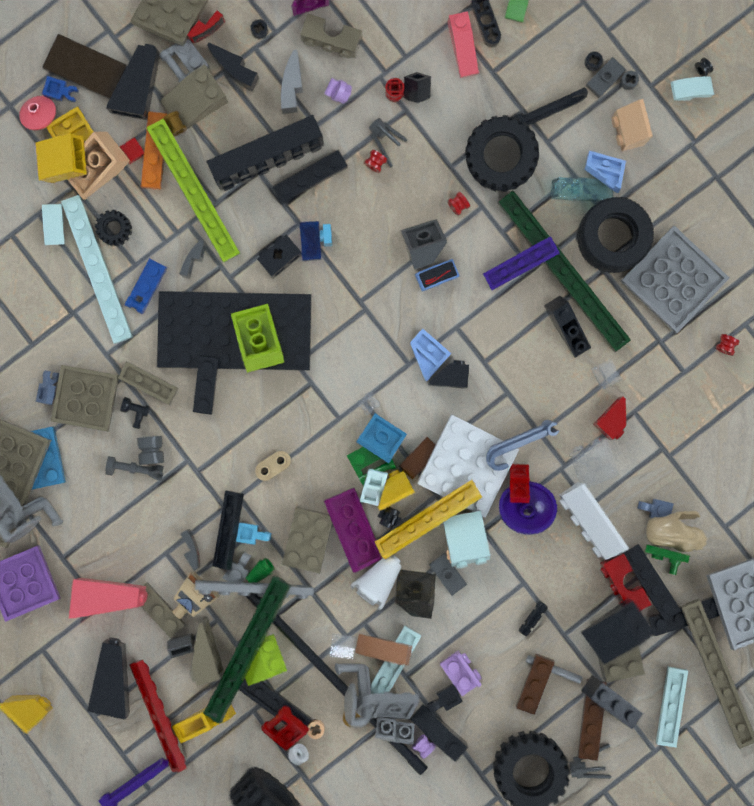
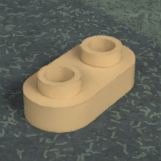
M285 451L274 453L257 465L255 469L256 476L263 481L272 479L290 466L291 457ZM279 457L284 458L285 461L283 464L278 463L277 460ZM266 467L268 469L267 475L262 474V468Z

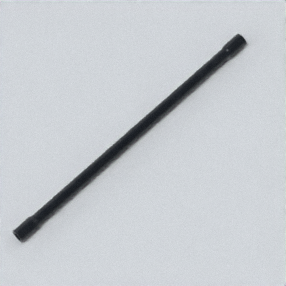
M250 593V596H245L256 608L262 597L258 596V593ZM277 614L273 624L345 697L348 686ZM370 718L369 722L376 729L377 718ZM388 741L419 775H422L427 770L428 766L405 744Z

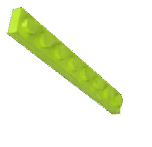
M162 119L146 127L222 262L224 263L239 255L238 248L165 120Z

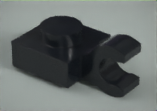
M452 683L437 692L436 694L439 698L427 703L431 713L443 706L448 711L462 703L463 700Z

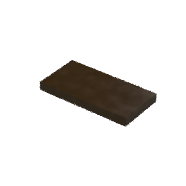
M61 34L57 35L42 66L44 70L107 99L111 98L127 67L126 64Z

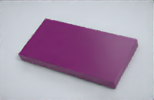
M355 487L324 500L352 572H358L381 560L383 557L375 544L376 538Z

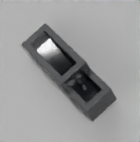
M208 42V49L221 69L239 85L253 92L259 80L258 74L244 67L245 62L242 57Z

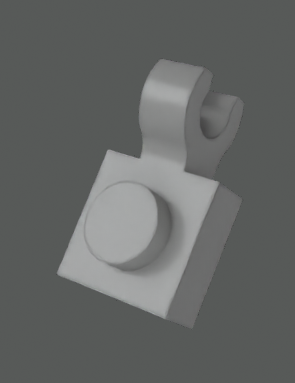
M245 552L238 563L233 561L231 570L226 571L223 579L228 582H243L250 571L245 566L250 560L251 555Z

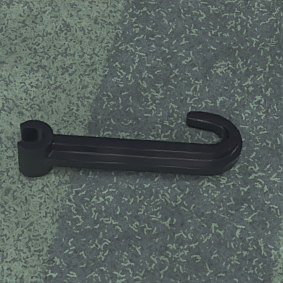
M584 87L525 115L521 113L514 117L519 118V121L525 122L530 126L580 103L588 96V91Z

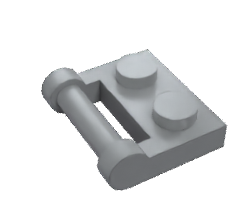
M189 38L184 47L175 43L159 54L162 61H166L178 77L179 83L187 75L204 64L207 68H210ZM176 54L189 73L184 74L171 56Z

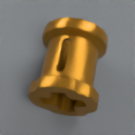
M178 111L171 112L163 118L168 123L174 137L187 130L186 125H183L179 118L180 114Z

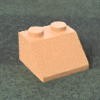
M643 99L619 108L613 114L612 125L617 129L618 135L616 140L618 146H621L622 151L642 147L653 137Z

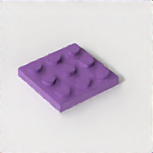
M39 545L0 561V610L5 622L61 599Z

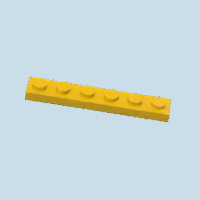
M473 480L468 481L376 540L375 544L381 556L387 559L481 499L483 496Z

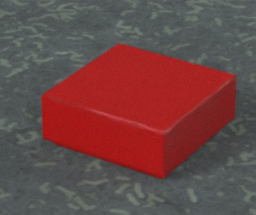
M135 137L120 146L121 150L130 160L129 164L144 156V150Z

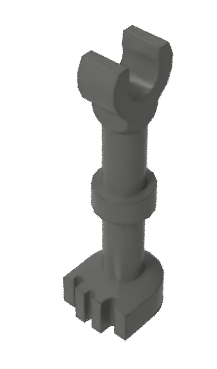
M108 456L105 475L112 476L115 469L130 471V474H135V472L149 475L155 480H162L164 466L146 467L137 465L134 462L131 464L116 461L115 457Z

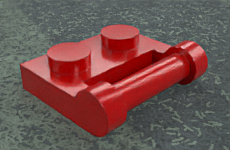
M283 706L275 717L270 721H266L261 726L262 731L285 751L303 738L310 729L297 719L287 706ZM284 720L286 724L278 731L274 729L278 723Z

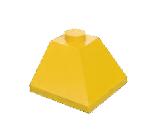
M397 469L388 474L390 478L386 479L378 505L380 510L415 493L404 471L399 472Z
M12 695L0 703V709L26 734L38 725L53 707L46 697H41L40 695Z

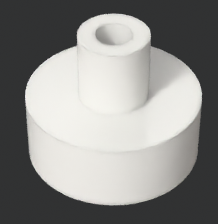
M302 744L292 746L288 752L289 760L295 765L303 764L309 757L307 748Z

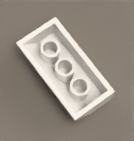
M577 482L559 495L561 498L560 504L565 510L569 509L572 514L571 520L576 526L580 525L583 530L581 532L582 536L587 542L591 541L594 546L592 550L598 558L602 557L607 560L629 549L584 483Z

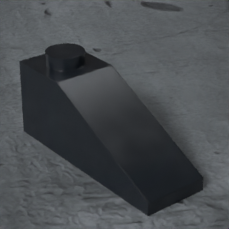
M424 704L410 718L454 762L467 750V742L439 717L431 713Z

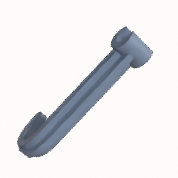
M545 420L538 427L493 445L486 455L488 466L497 471L507 469L509 467L507 463L495 464L496 457L545 436H556L560 431L552 426L557 425V423Z

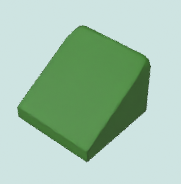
M509 0L505 18L523 23L529 0Z

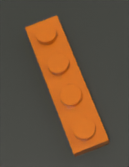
M148 112L147 127L162 120L167 113ZM146 131L141 187L161 190L164 159L149 132Z

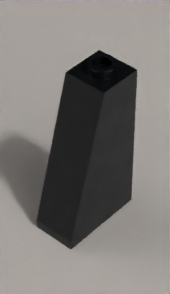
M145 44L144 46H137L106 108L110 114L148 120V112L160 60V53L154 45Z
M111 637L109 640L106 639L102 642L87 712L125 720L130 713L126 644L120 642L121 640Z

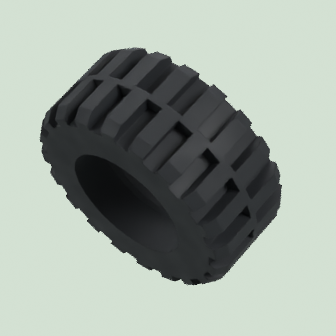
M503 115V117L493 116L489 120L485 119L478 127L474 128L471 136H469L465 150L467 166L473 178L484 188H489L492 191L507 192V190H514L522 184L524 185L533 175L539 159V144L533 130L531 131L529 125L525 122L519 121V118H510L509 115ZM498 136H508L514 139L520 148L521 155L518 164L507 172L492 170L484 159L486 145L490 140Z
M522 731L518 732L519 736L517 737L513 735L508 737L509 741L507 743L503 742L500 745L501 750L496 752V761L493 762L494 778L503 798L509 801L512 806H548L552 802L556 805L559 802L558 797L565 795L566 791L564 788L565 786L568 787L570 782L568 778L570 768L561 748L552 738L549 739L547 735L543 733L537 734L535 731H529V734H525ZM527 755L542 756L549 765V772L545 780L534 787L519 785L513 776L516 763Z
M258 767L249 768L230 789L229 798L233 806H300L299 801L295 799L294 795L284 784H281L277 778H274L270 773Z

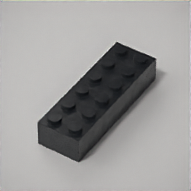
M311 115L206 162L220 191L223 189L227 191L234 188V184L239 182L246 183L257 174L259 176L267 174L270 171L269 169L273 167H283L287 164V161L292 159L299 160L310 151L315 153L321 150L322 146H324L323 135L314 115Z

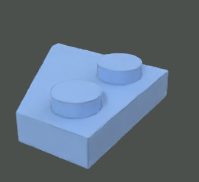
M589 151L584 170L614 192L619 193L626 161Z
M423 328L410 342L426 381L451 355L445 347Z

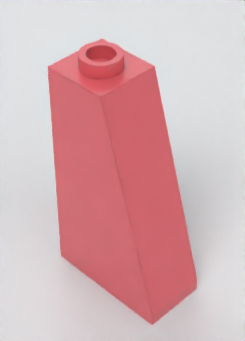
M89 578L73 579L69 618L73 619L144 606L147 600L146 586Z

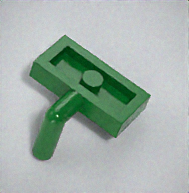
M647 545L645 552L652 554L651 558L663 560L664 557L669 558L671 563L669 574L672 575L677 574L678 566L681 565V562L689 563L690 555L656 546Z

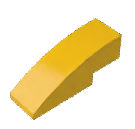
M232 704L222 723L231 719L236 714ZM206 707L172 726L180 743H184L219 725L204 714Z

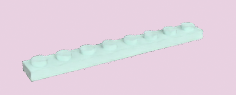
M77 195L61 201L113 343L117 344L133 338L81 196Z

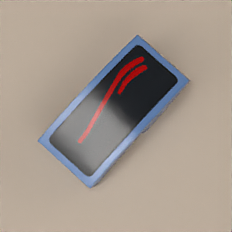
M453 259L415 274L422 292L460 277Z

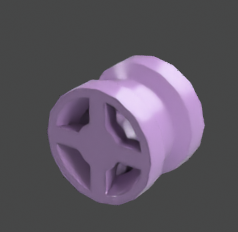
M426 734L421 735L412 745V748L420 753L422 759L429 756L436 747L434 742L428 740Z

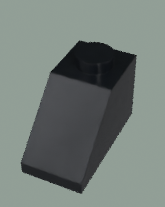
M454 360L453 363L448 364L428 382V386L466 389L468 387L469 365L465 364V361Z

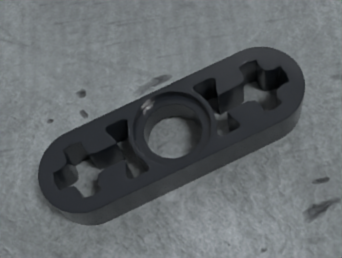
M471 0V8L485 45L496 47L500 43L501 32L489 0H480L484 1L482 4L483 11L481 12L480 5L475 4L477 0ZM484 15L489 16L491 23L483 24L481 17ZM491 27H493L491 29L492 35L497 36L495 38V41H492V39H488L490 35L488 29H490Z

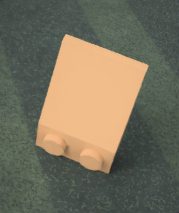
M93 132L84 143L87 175L67 179L83 200L87 199L118 175L130 162L108 132Z

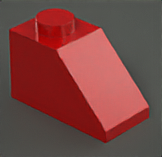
M624 396L618 397L593 423L609 440L614 438L617 440L624 434L623 429L626 427V398Z

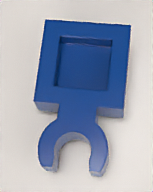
M47 76L42 95L58 101H62L63 97H66L70 102H76L74 97H70V93H79V90L75 86L67 87L66 81Z

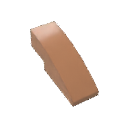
M359 634L355 653L400 665H409L413 646Z

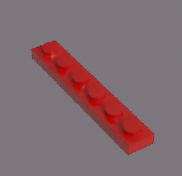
M144 660L130 663L129 666L165 756L169 761L171 771L181 772L187 768L185 765L186 759L179 750L178 739L171 730V721L165 715L163 710L164 704L158 697L156 684L149 675V666Z

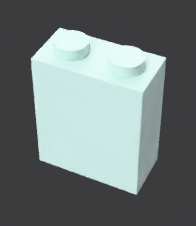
M481 511L455 515L443 522L452 567L465 568L470 563L481 565L490 560V551Z

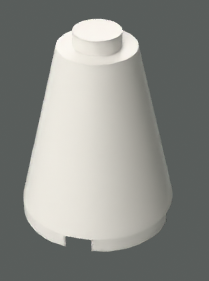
M394 555L387 559L382 558L351 584V588L356 587L358 589L356 593L372 606L375 603L378 604L379 607L377 609L381 610L400 572L401 565L399 563L401 561Z

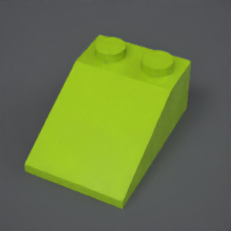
M268 304L231 314L247 373L284 363Z

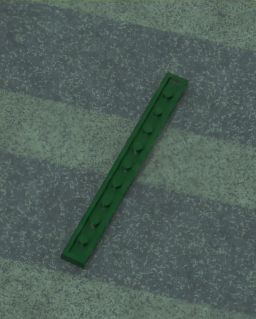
M514 190L498 201L499 206L531 246L550 237ZM556 245L560 254L544 263L612 350L617 352L630 342L631 339Z

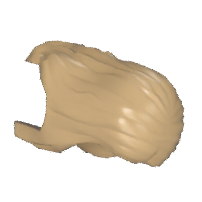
M682 511L665 517H654L647 523V539L655 546L672 547L680 552H690L692 550H701L707 544V537L702 530L697 527L687 526L679 520L696 519L700 517L697 511Z

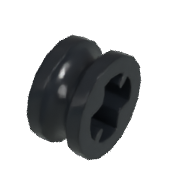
M257 19L251 24V32L255 38L263 39L268 34L267 24L261 19ZM259 25L262 26L264 31L261 30L260 33H257L255 28H259Z
M595 51L589 53L584 62L585 67L590 71L598 70L603 63V57ZM592 57L594 60H598L596 65L594 63L590 64Z
M702 58L700 62L695 63V69L700 76L706 77L708 73L713 72V66L708 59Z

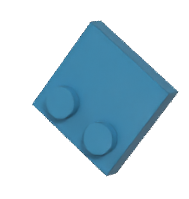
M375 413L356 442L389 463L407 434Z

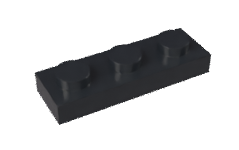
M199 356L193 412L213 414L219 357Z

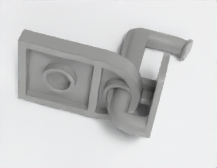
M0 475V535L6 543H13L27 535L40 522L41 517L38 516L28 522L25 518L42 509L51 519L52 526H58L63 523L55 509L44 497H39L21 507L13 491L9 489ZM16 528V531L12 534L8 531Z
M335 664V671L338 675L342 672H357L359 696H356L355 684L351 683L344 698L345 719L350 727L365 726L370 721V718L377 717L410 719L419 703L418 694H411L409 692L402 694H393L392 692L371 694L369 668L365 664ZM356 709H357V713H358L360 716H362V718H356V717H355V710H356Z

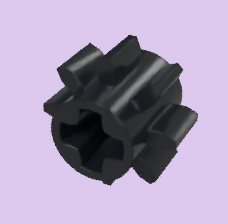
M390 506L386 510H380L378 517L381 520L379 523L389 529H392L394 525L398 527L402 518L398 517L400 512Z

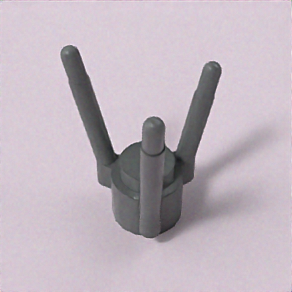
M378 118L369 127V130L372 132L370 136L376 142L382 155L388 159L389 167L392 168L393 165L378 137L382 139L387 136L397 146L401 145L400 142L389 131L404 142H407V138Z
M610 744L599 747V752L609 748ZM573 757L574 761L569 762L572 778L610 779L612 777L605 774L587 773L606 770L605 766L586 768L585 761L581 762L583 759Z

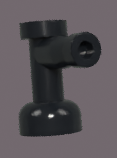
M124 397L120 411L127 413L129 410L136 412L135 422L132 427L140 429L143 416L148 417L150 406L146 405L145 407L134 404L130 398Z

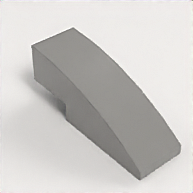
M293 50L283 75L281 86V109L283 114L298 112L296 94L303 93L297 50Z

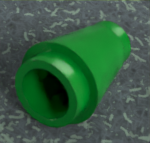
M260 559L246 576V579L249 583H257L272 575L275 567L269 559Z

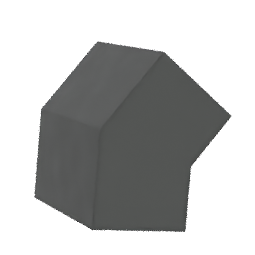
M192 633L167 641V651L171 658L194 652L195 641Z

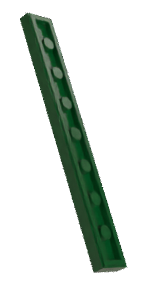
M278 576L272 577L204 711L205 715L218 724L222 723L292 586Z

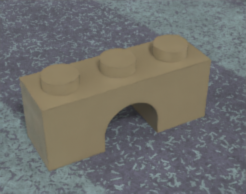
M307 13L300 34L301 41L305 45L310 47L315 45L329 53L334 51L340 53L344 58L356 57L362 39V30L343 25L341 33L331 37L324 32L326 19Z

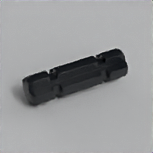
M541 601L537 603L536 609H533L524 621L525 624H522L519 628V632L526 637L530 634L531 628H534L542 617L541 614L545 613L548 609V606Z

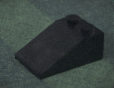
M627 598L582 630L581 634L605 665L641 645L655 635L656 632L634 601Z

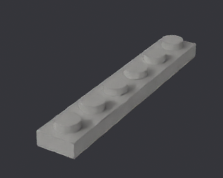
M195 580V590H199V594H211V591H219V595H230V592H238L240 596H250V593H258V596L263 597L269 583ZM292 585L286 598L289 595H296V598L307 599L308 596H313L314 588L311 585Z

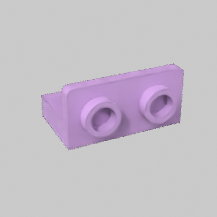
M458 650L443 660L440 665L461 696H464L476 686H482L479 681L482 677L476 669L472 670L468 664L471 661L465 653L461 654Z

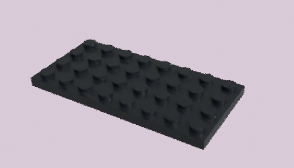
M159 291L157 368L198 369L199 356L205 355L219 357L218 369L246 370L231 314L268 304L284 363L259 370L310 371L312 295Z

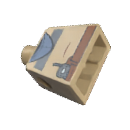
M192 571L187 576L173 598L179 605L172 612L179 619L187 612L194 617L220 596L216 591H211V594H199V590H195V580L203 579L195 571Z

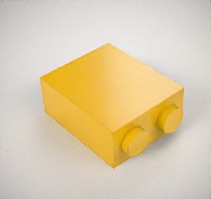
M68 133L35 142L38 178L40 181L55 183L87 175L83 136Z

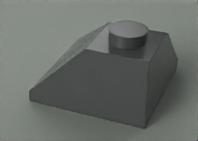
M437 219L401 230L414 269L433 264L447 244V239Z

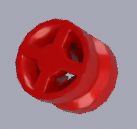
M371 150L370 157L364 161V164L374 172L380 173L382 165L386 164L388 159L378 151Z
M460 191L456 193V197L447 200L448 205L457 216L462 213V210L470 208V203Z
M721 334L720 344L716 345V350L734 356L735 346L739 345L740 341L730 335Z

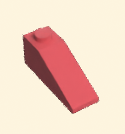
M468 11L449 15L448 27L460 78L479 74Z

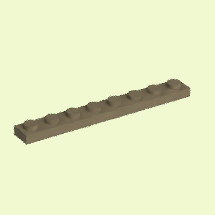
M696 599L680 606L737 747L741 749L753 744L754 731L701 601Z

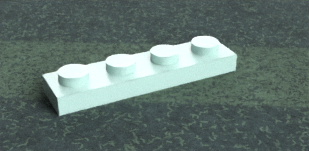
M404 625L395 642L413 646V652L421 638V634ZM384 661L370 684L371 694L390 692L405 665Z
M667 666L656 736L657 745L677 748L688 677L687 669Z

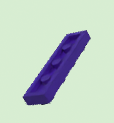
M550 236L488 270L483 275L491 290H494L560 254Z

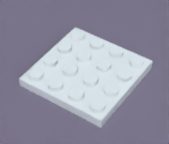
M450 415L417 484L445 497L468 481L473 480L483 497L466 508L473 512L481 511L482 516L486 518L519 449L517 448L496 457V465L507 463L509 467L501 471L493 470L486 462L487 451L490 447L503 440L454 415Z

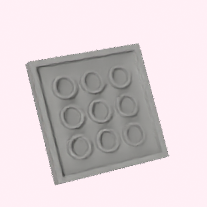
M673 226L651 248L647 256L629 271L621 282L676 334L725 284L729 277L677 227Z
M754 558L706 575L730 649L732 650L754 643Z

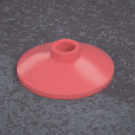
M33 97L22 106L19 114L20 121L29 130H41L54 120L56 106L48 97Z

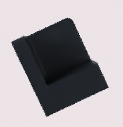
M415 72L404 77V99L415 103L430 99L431 76Z

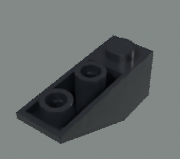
M558 296L544 305L552 323L575 358L591 348L567 300Z

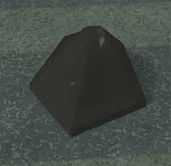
M400 570L397 576L395 603L412 617L431 619L434 607L436 574Z

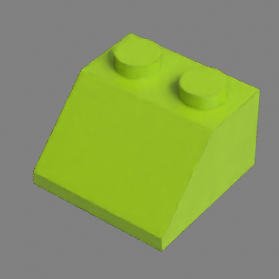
M274 634L265 637L245 676L248 686L287 671Z

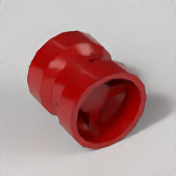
M391 78L386 83L385 94L391 102H398L403 98L404 83L399 78Z

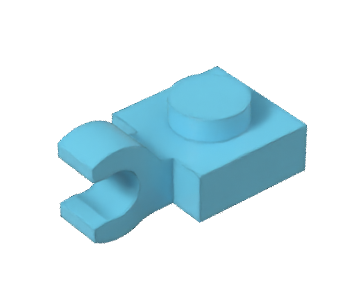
M239 522L236 542L255 545L256 539L270 541L272 533L258 531L259 525Z

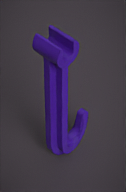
M164 758L157 760L113 792L104 794L98 800L101 806H117L118 802L169 766V761Z

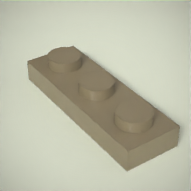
M127 361L118 379L168 405L171 404L179 389Z
M147 582L143 585L146 586L147 600L144 606L141 607L171 639L186 624L182 619L177 618L173 614V609Z

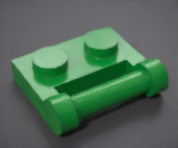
M364 447L347 455L360 482L364 486L367 473L363 475L361 469L381 458ZM391 459L389 463L386 462L373 470L385 472L397 467Z

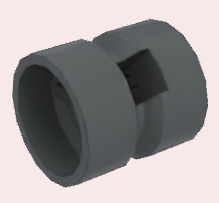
M162 436L137 438V446L142 450L138 454L139 465L164 463V452L159 450L163 444Z

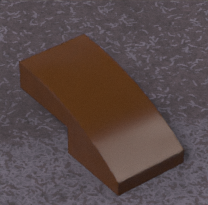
M426 437L399 467L413 480L426 466L436 444Z

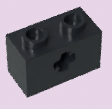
M287 234L284 237L281 235L273 241L274 245L269 249L265 248L258 254L260 257L257 260L273 279L302 255L301 251ZM276 252H279V253L282 252V254H281V255H282V258H281V259H278V257H277V259H275V257H276L275 253H276Z

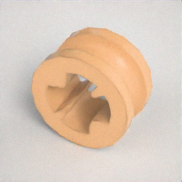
M317 719L312 720L308 724V728L319 725V729H321V732L317 731L316 734L313 733V729H309L308 735L313 739H319L324 734V724Z

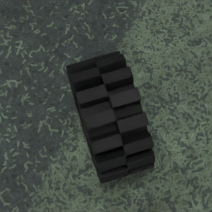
M107 210L105 214H100V219H96L98 223L95 224L97 229L95 232L104 243L110 246H119V244H125V240L128 241L130 239L128 236L132 234L131 222L120 211ZM112 221L119 222L121 226L119 233L116 235H110L107 232V225Z

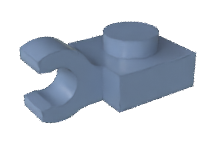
M45 370L43 372V383H39L35 402L52 405L56 395V386H53V384L58 381L59 373L53 372V376L50 378L51 371Z
M653 499L652 504L639 501L637 509L650 511V518L665 517L672 513L674 503Z

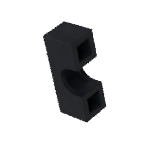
M593 675L581 689L584 694L630 729L634 728L643 715L641 711Z

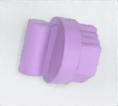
M331 78L324 94L331 97L332 100L344 104L351 95L352 86L346 84L345 81H337Z

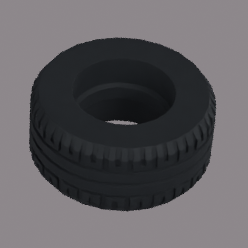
M611 197L599 201L587 211L578 227L577 243L582 257L584 256L587 263H590L595 269L607 273L624 272L637 265L647 256L654 239L653 223L651 218H649V214L646 213L647 211L640 204H637L635 201L633 202L631 199L628 200V198ZM613 218L621 220L628 226L632 241L625 251L620 253L612 252L601 244L598 237V229L603 221Z

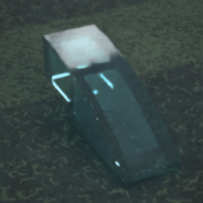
M558 177L552 180L551 199L602 201L603 199L613 197V190L597 179Z

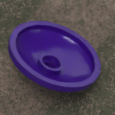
M529 481L530 502L510 503L509 486L503 492L499 501V513L503 522L510 529L520 534L533 535L547 530L553 524L557 515V502L554 495L543 485Z

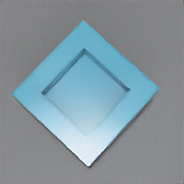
M323 224V230H320V242L324 241L325 247L332 246L331 224Z

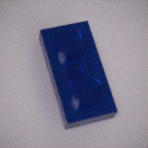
M319 221L300 222L302 261L322 260Z

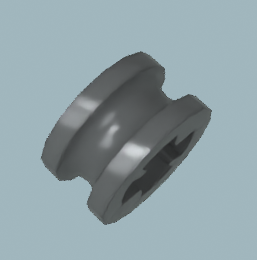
M627 71L621 77L620 84L624 89L632 90L638 84L639 76L634 71ZM627 77L633 78V82L626 83Z

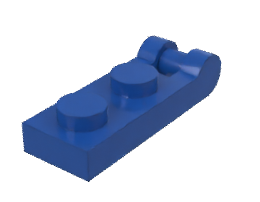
M149 258L135 287L127 298L125 306L137 309L138 313L143 314L167 267ZM138 296L143 298L141 303L136 301Z

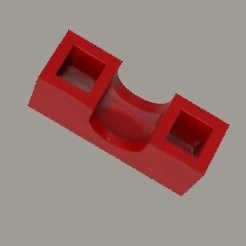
M624 553L600 562L602 566L600 571L605 579L609 578L611 582L609 587L615 596L618 595L621 600L619 604L629 598L634 601L640 611L652 605L643 587L639 585L632 589L624 587L623 579L625 575L633 571Z

